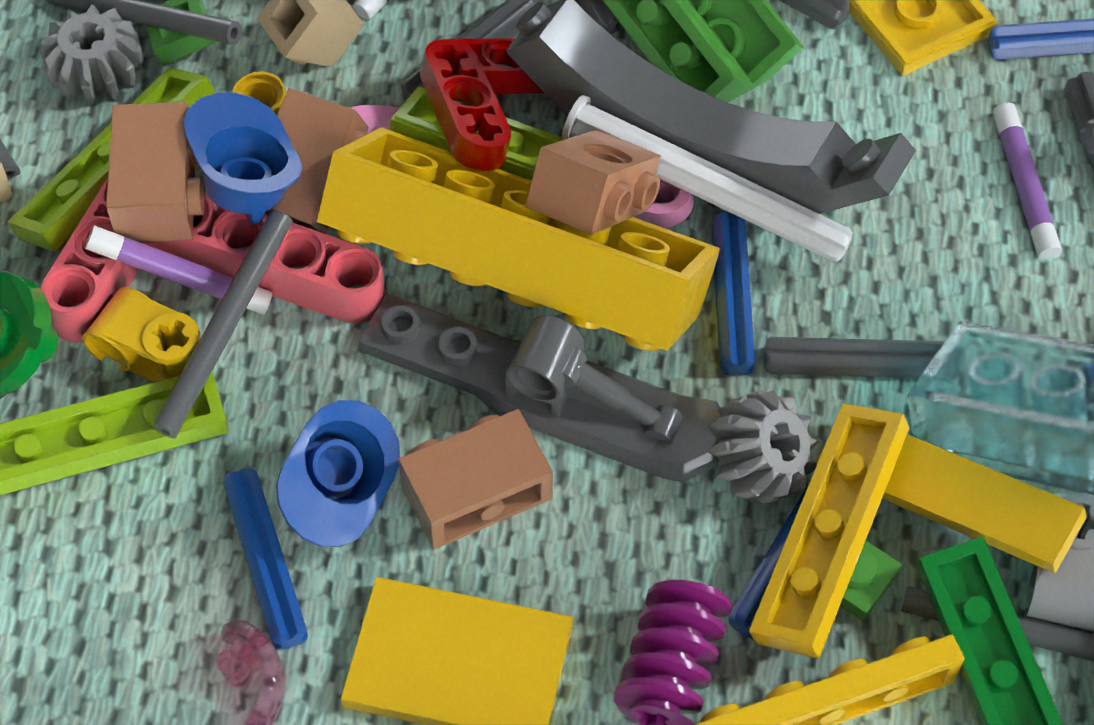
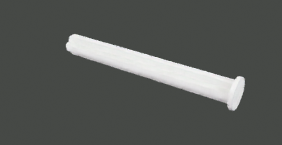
M585 95L580 96L573 105L563 127L562 139L565 140L598 129L660 154L661 158L656 175L661 180L832 262H839L845 255L853 235L850 228L590 105L591 100Z

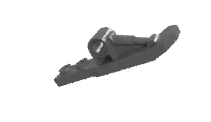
M386 293L359 340L360 352L471 393L496 415L502 416L519 409L528 427L657 477L685 482L717 467L719 463L718 457L707 453L718 443V440L709 428L718 418L722 417L721 407L717 401L680 395L588 361L585 355L583 336L575 327L560 318L549 315L538 316L533 319L523 340H511Z

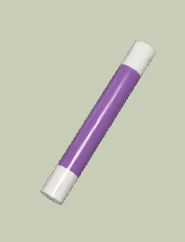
M1013 103L1000 104L994 108L993 116L1038 258L1060 257L1063 251L1016 106Z
M95 225L89 234L85 249L219 299L223 298L234 278ZM258 287L246 309L264 315L269 307L272 291Z

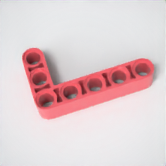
M108 179L99 190L44 278L41 290L44 292L50 306L51 325L56 330L57 335L66 341L82 342L84 333L121 287H129L139 271L138 268L108 257L101 258L103 255L85 249L89 234L94 225L114 232L107 211ZM204 192V214L194 215L193 240L141 242L234 277L268 214H264L260 224L252 225L245 214L229 212L218 207ZM292 223L258 286L272 291L273 297L354 324L371 321L385 296L381 260L374 252L365 247ZM249 246L248 248H245V249H239L240 247ZM296 266H306L304 268L293 269ZM363 285V287L361 288H349L350 286ZM81 303L78 306L70 307L73 304Z

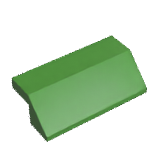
M603 0L652 65L681 82L725 102H730L770 80L804 48L767 0Z

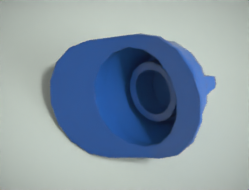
M214 93L198 99L188 108L183 121L185 137L201 169L206 194L218 207L229 212L245 214L252 225L260 224L265 211L271 210L283 199L286 189L299 180L303 168L300 157L294 149L281 121L270 107L253 97L239 93Z
M338 400L320 408L306 423L281 467L276 489L278 506L287 525L303 540L320 547H341L358 539L371 524L394 481L399 467L398 458H400V444L391 422L377 408L359 400Z

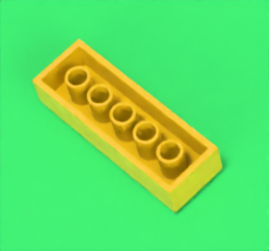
M382 127L333 151L317 218L318 223L337 229L336 234L346 241L358 244L373 242L392 249L393 256L403 262L415 265L430 263L449 270L450 277L460 283L471 286H483L486 284L507 292V297L519 305L534 308L541 306L552 308L565 313V318L576 326L587 329L606 328L625 335L624 340L628 344L646 351H658L660 349L668 351L698 318L720 251L719 247L635 217L594 234H588L525 207L531 180L500 169L479 171L465 167L456 160L450 151Z

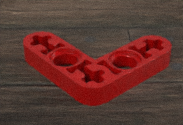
M515 38L440 39L429 43L425 48L420 71L421 81L453 156L465 167L479 171L496 170L506 160L512 135L510 126L495 94H544L538 85L506 53V50ZM496 64H502L512 68H505ZM455 101H463L475 106H465Z

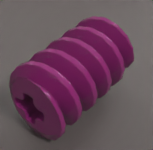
M665 580L655 583L648 589L645 601L647 608L640 613L637 628L640 632L632 638L630 645L632 656L624 662L622 670L624 681L616 687L614 702L621 713L638 725H695L691 719L682 714L702 712L704 700L691 689L702 690L709 687L712 675L700 665H711L717 662L719 650L709 641H718L724 638L726 626L717 617L730 615L733 605L722 592L706 584L689 580Z

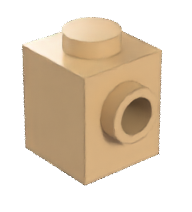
M270 0L257 17V21L285 58H289L300 65L312 63L326 67L340 59L365 25L346 0Z

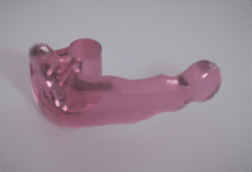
M231 620L223 625L221 631L222 640L231 645V647L223 650L218 655L217 667L226 682L235 688L248 685L252 680V675L262 669V686L253 711L245 725H273L285 700V667L273 644L258 627L245 620Z

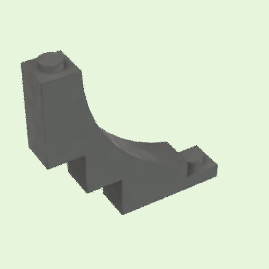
M559 0L548 6L543 2L535 4L517 22L516 28L520 33L506 50V53L567 117L578 98L585 95L590 98V105L818 214L889 196L916 152V149L902 133L874 141L872 139H864L856 144L837 122L804 121L777 117L752 111L699 91L668 75L638 56L593 20L574 0Z

